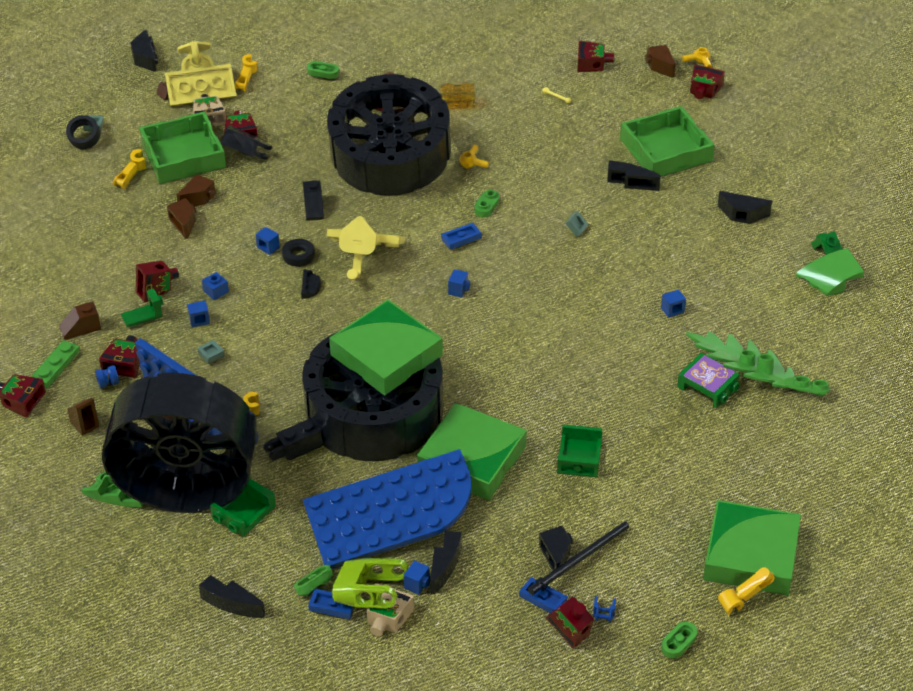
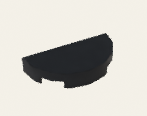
M303 270L301 299L313 297L320 291V277L313 274L311 270Z

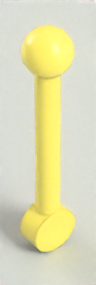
M543 88V94L555 96L564 100L567 104L571 103L570 97L565 98L549 91V88Z

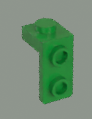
M835 231L828 234L826 232L818 234L816 236L817 239L811 243L813 249L822 247L826 255L843 249Z
M154 289L147 291L149 305L121 313L127 328L163 317L161 308L164 305L161 295H157Z

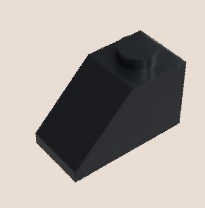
M320 180L304 181L303 192L306 221L324 219Z
M563 525L539 533V547L553 571L568 560L571 553V545L573 544L571 534L566 532Z

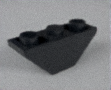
M144 30L130 42L135 65L154 72L156 71V64H158V57L153 45L152 36H149L147 30Z
M719 191L718 207L731 221L751 224L770 216L773 200Z

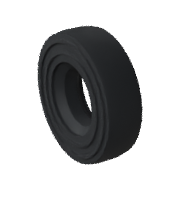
M292 239L286 242L282 248L283 260L291 266H305L311 263L315 256L313 244L306 239ZM295 250L305 251V253L302 255L292 254V252Z

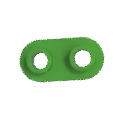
M312 61L307 65V72L313 77L332 80L339 76V67L331 63Z
M494 190L484 191L475 203V214L479 217L490 216L499 203V193Z
M330 565L320 566L294 584L296 593L308 596L319 585L328 583L333 576Z
M690 622L679 623L663 639L662 653L668 658L680 657L696 641V626Z

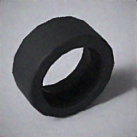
M77 116L70 120L66 127V134L70 143L78 149L92 148L100 139L99 126L90 116ZM89 125L93 128L92 134L86 139L80 140L74 137L75 130L80 126Z

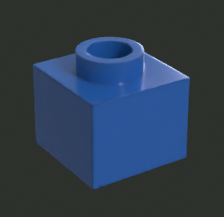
M264 227L255 234L257 248L271 255L280 248L279 234Z
M454 269L448 280V295L463 297L471 284V281L468 280V272Z
M218 272L202 280L203 291L213 300L229 292L228 281Z
M679 289L662 295L661 309L668 318L685 312L686 298Z
M206 301L187 304L192 328L210 324Z
M414 560L404 574V589L419 595L430 584V567Z

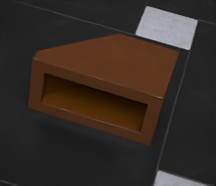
M667 45L648 47L647 54H645V62L649 65L650 69L671 78L675 77L676 63Z
M196 175L177 193V201L186 198L194 206L207 204L216 195L214 181Z
M185 198L167 205V212L170 222L186 239L189 237L196 222V208L194 204H190Z
M93 301L75 306L59 324L64 340L101 330L99 315Z
M92 397L67 408L71 424L82 436L100 427L95 402Z

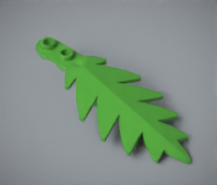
M708 331L707 337L686 332L687 337L697 342L695 347L712 352L707 353V357L729 362L723 363L725 368L748 372L744 373L746 378L772 383V386L778 388H792L798 392L814 393L816 396H825L830 392L827 381H810L806 376L795 377L791 367H788L785 373L782 364L771 350H768L767 354H761L751 340H748L747 350H743L732 334H728L725 345L711 331Z

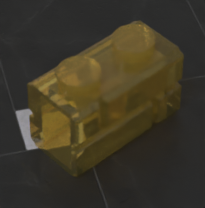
M464 82L456 85L451 83L440 85V94L442 99L446 101L448 109L475 108L474 83Z

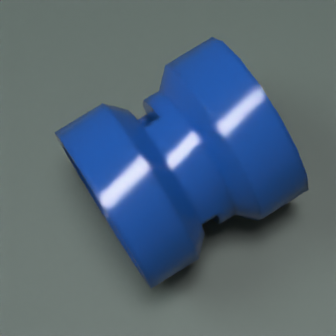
M114 365L109 366L105 370H95L100 389L106 388L110 384H119L118 374Z

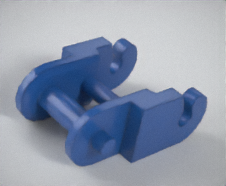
M595 596L593 609L595 621L601 618L608 619L610 623L611 619H614L616 598H613V605H610V608H601L597 603L598 596ZM607 611L609 612V615L599 614L598 612Z

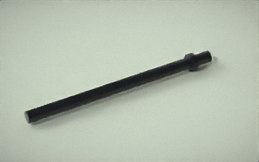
M626 521L622 522L545 577H539L535 584L528 588V592L534 595L540 590L544 591L547 589L548 584L629 528V524Z

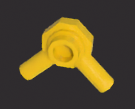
M704 47L698 48L693 54L682 56V62L696 60L698 63L704 64L705 67H713L709 61L711 54Z
M476 144L459 157L460 165L467 169L472 168L474 165L488 168L489 161L477 159L475 154L479 147Z

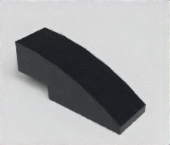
M609 160L607 183L624 184L626 189L659 191L661 175L641 166Z
M445 531L443 548L434 547L430 594H436L453 573L460 557L462 532Z
M210 575L199 584L201 599L214 607L246 617L263 618L265 616L264 602L233 580L225 585Z

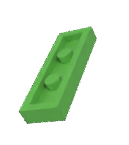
M63 340L31 377L43 379L45 388H49L80 352V347Z

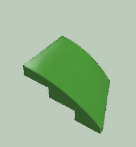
M848 248L820 257L796 272L797 278H804L809 281L810 286L819 289L820 292L827 296L844 292L846 281L862 278L864 275L863 269Z
M106 471L96 477V482L89 488L84 487L81 490L83 495L105 503L141 508L144 505L122 492L111 481L112 479L107 475Z

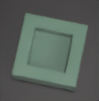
M87 115L97 122L101 132L104 116ZM83 125L84 131L93 132L91 126Z
M578 211L573 212L565 223L576 237L581 235L588 225L587 221Z
M214 340L197 348L198 354L208 364L225 356L224 350Z

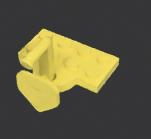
M193 41L177 47L178 53L189 54L181 64V71L165 73L170 107L193 104L194 99L200 98L202 94H208L209 97L218 96L219 100L236 97L231 63L214 66L212 59L208 55L199 52L210 49L211 45L209 42Z
M363 216L356 217L343 229H327V236L332 237L334 241H339V247L342 251L354 253L353 269L347 272V277L351 280L361 277L363 254H371L375 250L376 245H381V243H385L386 247H399V244H404L405 242L404 236L375 233Z

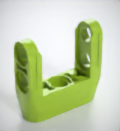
M363 558L345 561L333 585V601L353 607L391 608L397 600L396 591L388 585H365L366 580L400 581L404 579V574L409 566L402 559ZM372 566H380L383 569V572H374ZM395 566H400V567H402L403 570H404V573H402V574H397V573H395L394 570H393V567H395ZM361 592L369 593L371 599L364 600L360 596ZM389 593L393 599L386 601L382 598L381 594Z

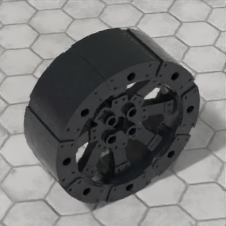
M377 75L368 77L362 82H355L344 89L333 101V106L329 109L327 116L331 159L339 176L352 187L366 193H374V195L394 196L407 194L429 185L446 168L447 161L451 155L450 114L446 101L442 99V95L430 84L414 77L406 78L405 75ZM393 107H402L404 111L395 114ZM383 108L381 116L371 112L374 109ZM422 112L428 116L424 121L411 122L417 113ZM357 117L367 125L360 127L352 126L349 123ZM427 133L423 140L413 139L414 136ZM352 139H363L368 142L357 145Z
M334 334L322 340L310 352V358L305 361L302 372L306 420L312 418L320 428L323 446L328 450L343 457H351L354 460H390L398 458V456L403 454L407 455L423 446L437 429L438 424L441 423L443 416V370L440 358L424 369L417 371L418 374L415 377L408 378L404 383L384 396L367 383L361 375L347 368L330 354L329 338ZM335 372H340L348 380H345V382L330 380L329 376ZM416 391L415 395L410 399L399 397L402 394ZM329 395L344 396L348 399L336 402Z
M162 373L152 378L147 376L129 384L117 396L102 448V463L107 475L111 477V481L122 492L140 503L153 506L156 509L177 513L211 511L210 505L212 503L223 507L237 499L243 493L244 487H247L257 438L255 416L253 413H250V407L239 395L216 381L212 383L206 381L204 377L184 373ZM162 416H170V417H172L173 419L170 420V419H168L167 417H164V418H163ZM144 419L152 427V430L139 427L137 423L132 421ZM215 428L223 434L211 435L208 432ZM226 449L222 454H216L210 450Z

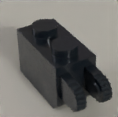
M230 125L227 127L221 142L222 145L265 160L268 159V155L257 151V147L260 146L266 150L272 149L270 144L260 141L259 137Z
M309 418L276 433V438L266 442L263 448L266 452H270L269 457L272 461L285 457L287 460H293L323 446L321 430L312 418Z

